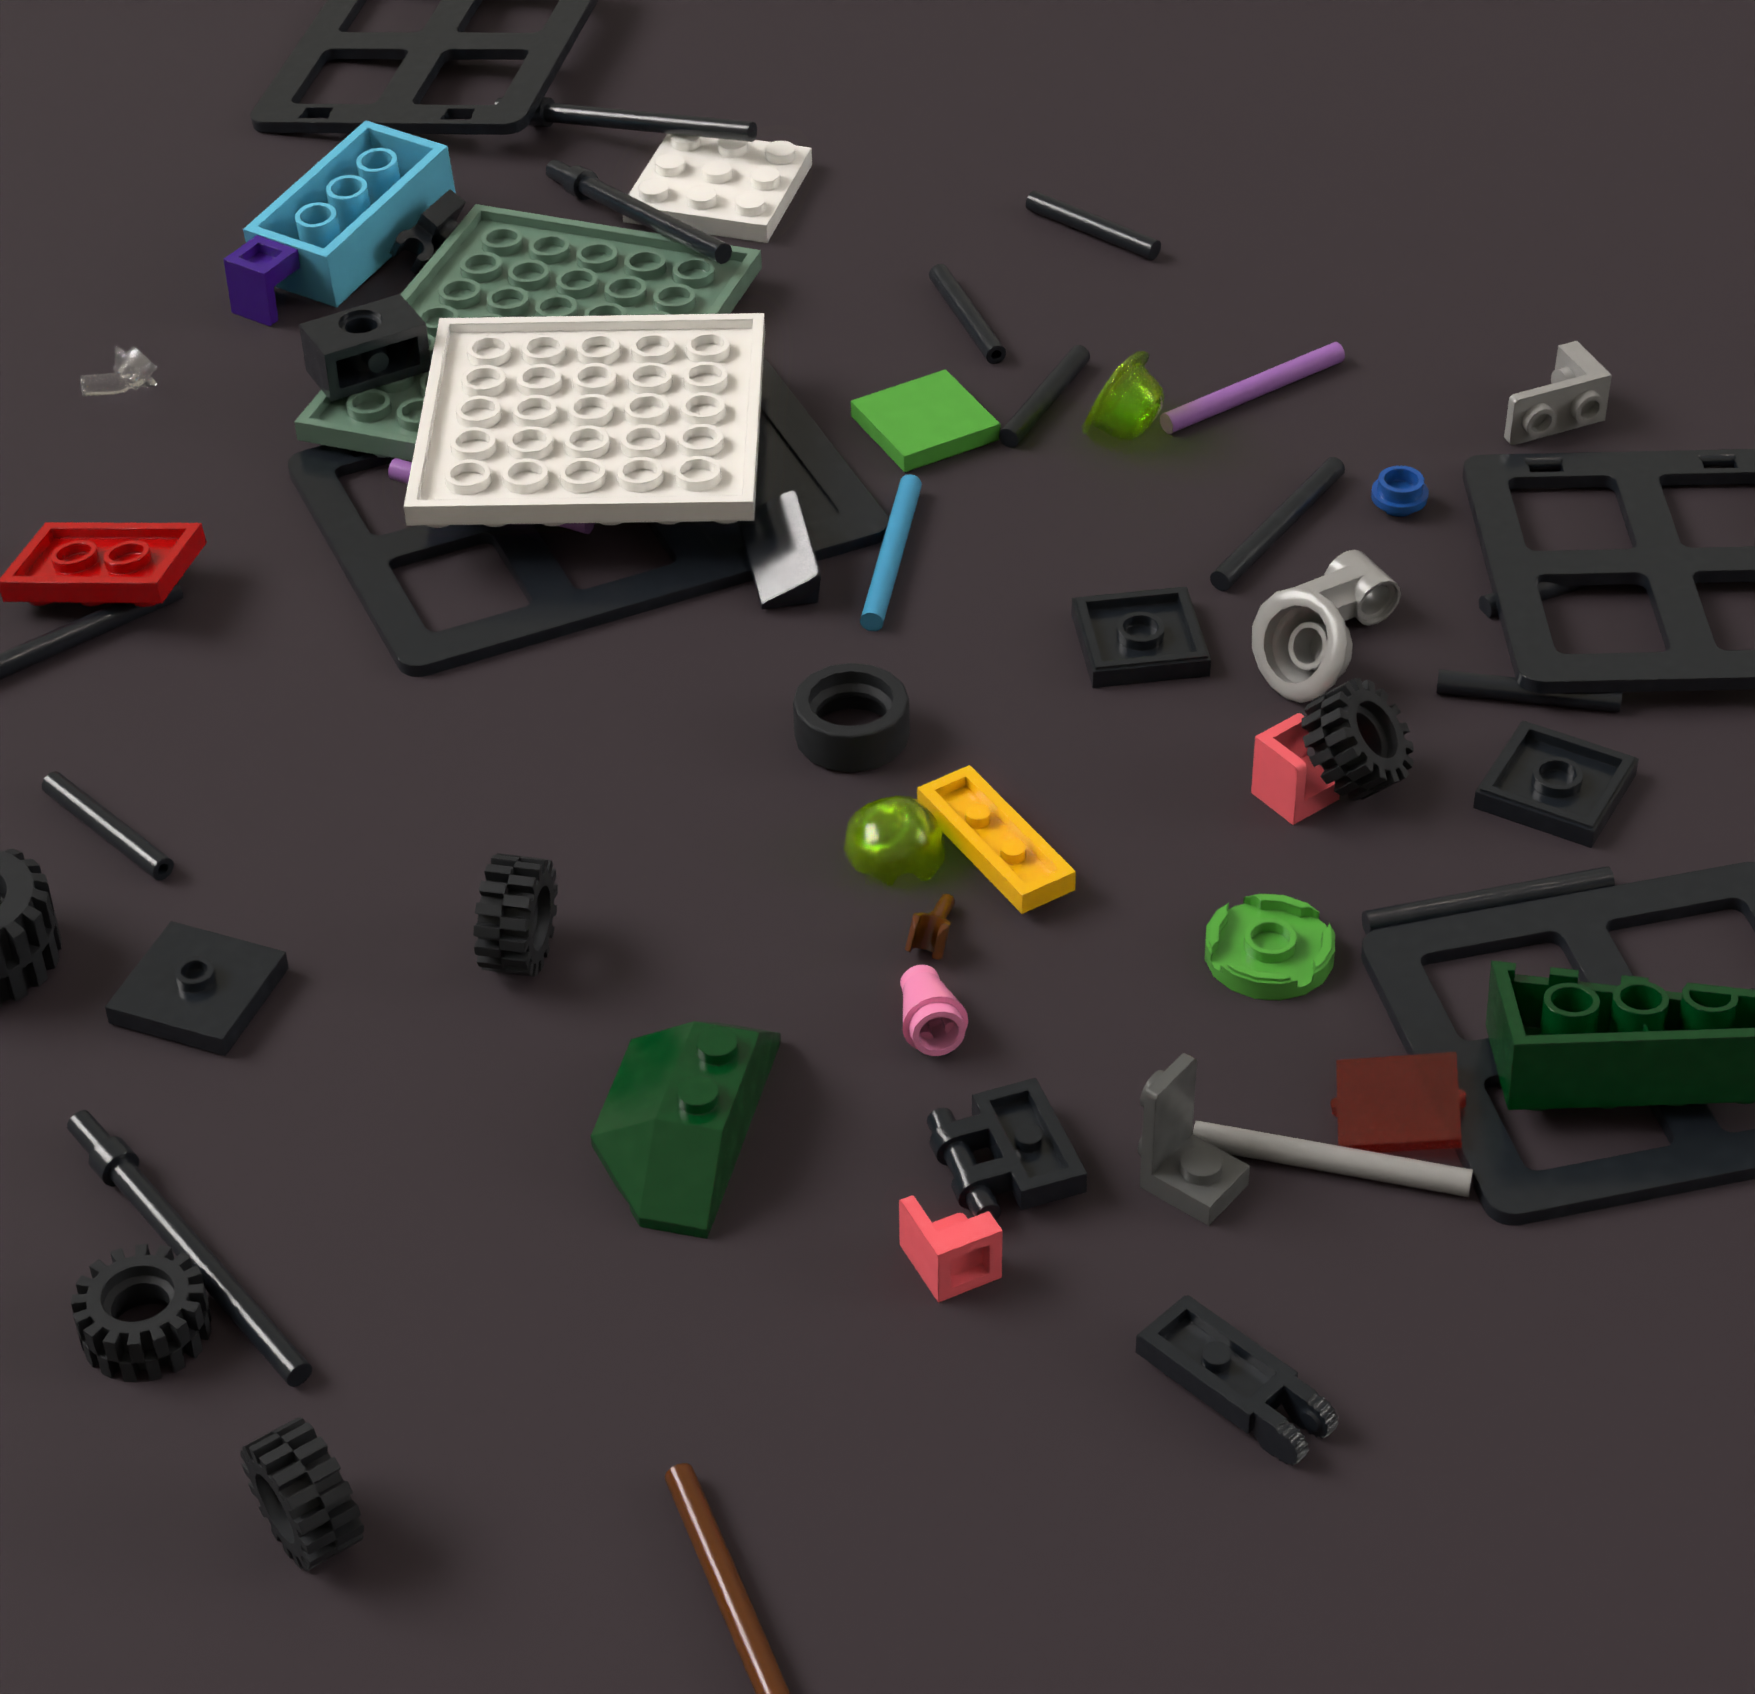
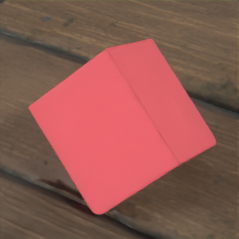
M1297 713L1255 736L1251 793L1292 825L1336 802L1340 796L1334 792L1335 781L1326 784L1320 777L1324 772L1321 765L1314 767L1309 756H1307L1308 747H1305L1303 737L1309 734V731L1302 728V718L1305 716L1301 713Z
M914 1195L899 1200L900 1246L938 1303L1002 1278L1003 1230L989 1211L969 1219L963 1213H956L931 1222Z

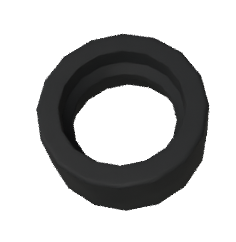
M858 663L838 664L825 667L810 674L797 687L793 699L794 735L798 749L812 763L835 771L859 772L872 770L893 761L906 748L910 733L909 697L905 685L891 672L874 665ZM851 708L869 710L883 716L871 723L856 726L835 725L820 719L834 711Z

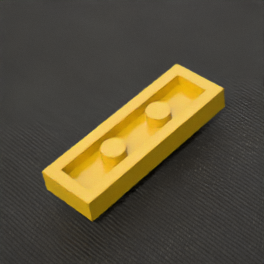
M970 765L917 787V806L1021 914L1075 891L1076 871Z

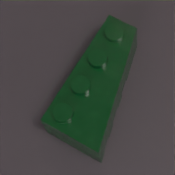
M1491 960L1485 1025L1508 1110L1544 1111L1560 1108L1598 1107L1611 1109L1620 1106L1755 1103V990L1687 982L1682 989V993L1671 992L1648 982L1649 978L1627 975L1621 976L1620 985H1608L1578 981L1579 970L1550 967L1549 978L1515 974L1516 963Z

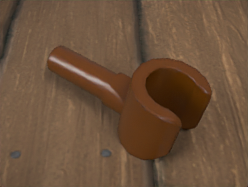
M943 894L930 913L921 912L913 914L905 946L907 952H911L914 948L933 952L932 959L940 960L943 958L951 925L947 917L955 905V899L952 895Z

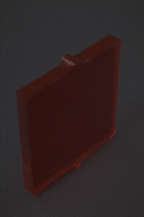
M1456 1052L1336 1060L1337 1097L1333 1098L1330 1104L1332 1114L1338 1117V1146L1377 1153L1462 1148L1460 1109H1463L1467 1102L1466 1093L1463 1090H1459Z

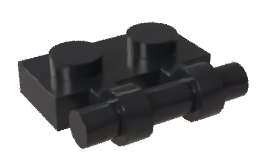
M1037 1078L972 1094L973 1116L956 1120L952 1111L948 1108H938L927 1117L926 1122L932 1133L929 1141L938 1162L948 1166L954 1177L951 1188L959 1205L964 1209L970 1210L973 1217L989 1211L994 1219L997 1220L1001 1214V1208L995 1196L1008 1191L1012 1192L1021 1210L1087 1192V1172ZM989 1147L994 1160L978 1164L973 1152Z

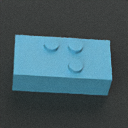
M365 120L243 229L245 241L247 243L253 237L259 235L298 249L300 268L275 287L338 307L392 257L390 250L400 232L409 230L416 225L421 214L448 190L451 189L456 193L448 146Z

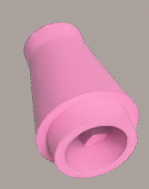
M916 965L909 968L902 975L900 981L903 992V1035L912 1047L925 1055L941 1056L955 1050L964 1039L968 1026L967 1012L940 980L937 971L933 967Z

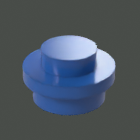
M1391 466L1382 470L1378 479L1373 483L1371 499L1378 508L1387 514L1402 517L1424 508L1428 501L1429 490L1424 483L1423 475L1418 470L1408 466Z

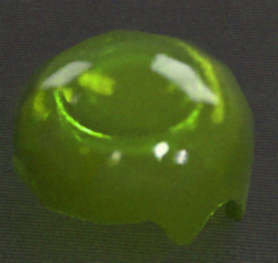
M896 795L870 802L856 811L848 821L844 840V851L847 860L859 873L871 874L888 886H892L898 876L906 873H912L921 881H926L932 878L945 861L946 843L938 821L920 801L910 796Z

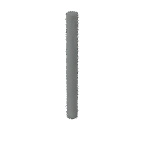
M1197 1120L1194 1125L1193 1135L1230 1155L1469 1197L1473 1169Z

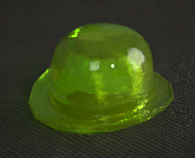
M1135 352L1114 371L1082 424L1083 434H1086L1090 426L1093 425L1119 440H1132L1141 436L1153 424L1163 408L1165 396L1162 386L1145 367L1150 356L1148 352Z

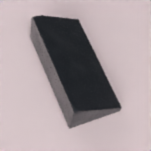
M792 490L756 507L754 521H738L761 610L817 603L819 600L820 569L797 490Z

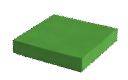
M946 369L851 400V417L904 472L1000 440V423Z

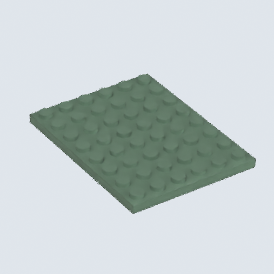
M475 204L404 289L401 296L426 323L430 358L432 360L439 318L730 314L762 269L761 250L730 245L732 248L731 258L728 262L720 264L658 233ZM429 371L332 402L320 390L294 421L297 440L370 453L382 458L392 457L412 461Z

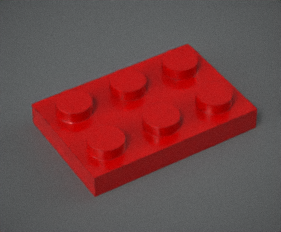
M45 522L0 577V593L3 602H28L34 606L47 605L53 602L81 603L84 606H98L104 603H133L139 607L163 603L207 543L202 523Z

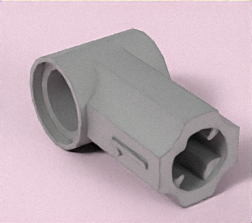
M1350 550L1342 553L1331 562L1324 576L1296 586L1315 590L1332 601L1344 621L1355 617L1362 624L1368 626L1385 620L1396 608L1401 595L1398 584L1359 550Z

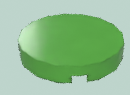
M1255 894L1244 897L1243 904L1229 909L1228 903L1215 912L1206 925L1204 960L1213 977L1231 991L1254 999L1285 1000L1306 995L1324 983L1334 966L1335 932L1330 923L1327 927L1325 923L1319 920L1320 912L1306 902L1286 895Z

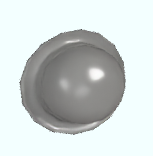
M1293 587L1275 592L1260 606L1252 625V651L1263 677L1270 687L1285 699L1304 703L1325 694L1335 685L1337 679L1346 672L1351 661L1353 643L1350 631L1335 604L1319 592L1301 587Z

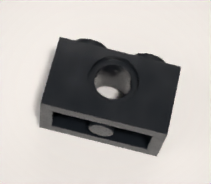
M401 294L299 324L306 371L331 402L430 370L431 358L426 323Z

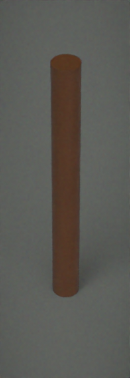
M680 1463L671 1467L665 1474V1481L755 1693L791 1694L692 1465Z

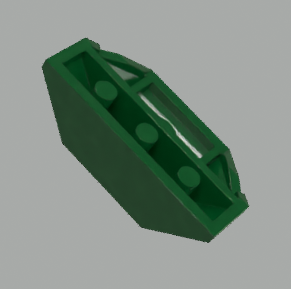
M693 1021L630 1040L592 1131L591 1145L613 1183L628 1202L630 1211L639 1227L708 1239L781 1043V1034L779 1032L719 1022Z

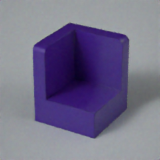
M256 235L223 259L231 311L239 316L271 326L278 321L274 286L300 268L298 249Z

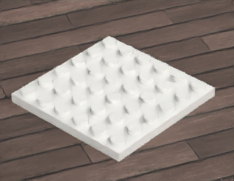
M764 313L439 318L404 502L406 526L426 525L432 528H443L449 525L501 527L507 524L560 526L565 523L618 525L629 522H658L671 525L679 522L715 521L721 524H730L737 521H754L765 343Z

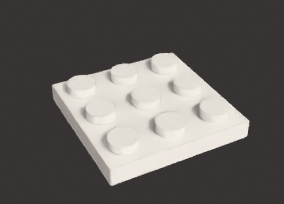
M667 134L628 195L709 235L768 243L812 166V148L796 146L788 141L767 142L754 140L753 142ZM623 215V222L640 224Z

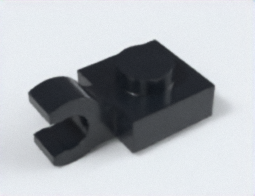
M451 189L448 190L421 214L416 225L398 234L390 254L395 257L404 250L414 253L417 258L411 271L414 274H418L432 257L434 247L436 245L440 247L459 225L456 220L466 202Z

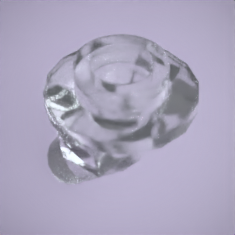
M134 345L127 353L117 346L114 349L115 365L113 370L115 373L81 375L80 388L84 397L116 395L124 393L130 388L137 391L140 387H155L158 382L151 374L158 367Z

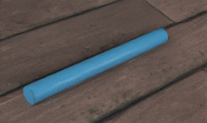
M904 475L899 482L860 618L862 627L868 631L880 630L885 620L922 487L921 480L915 475Z

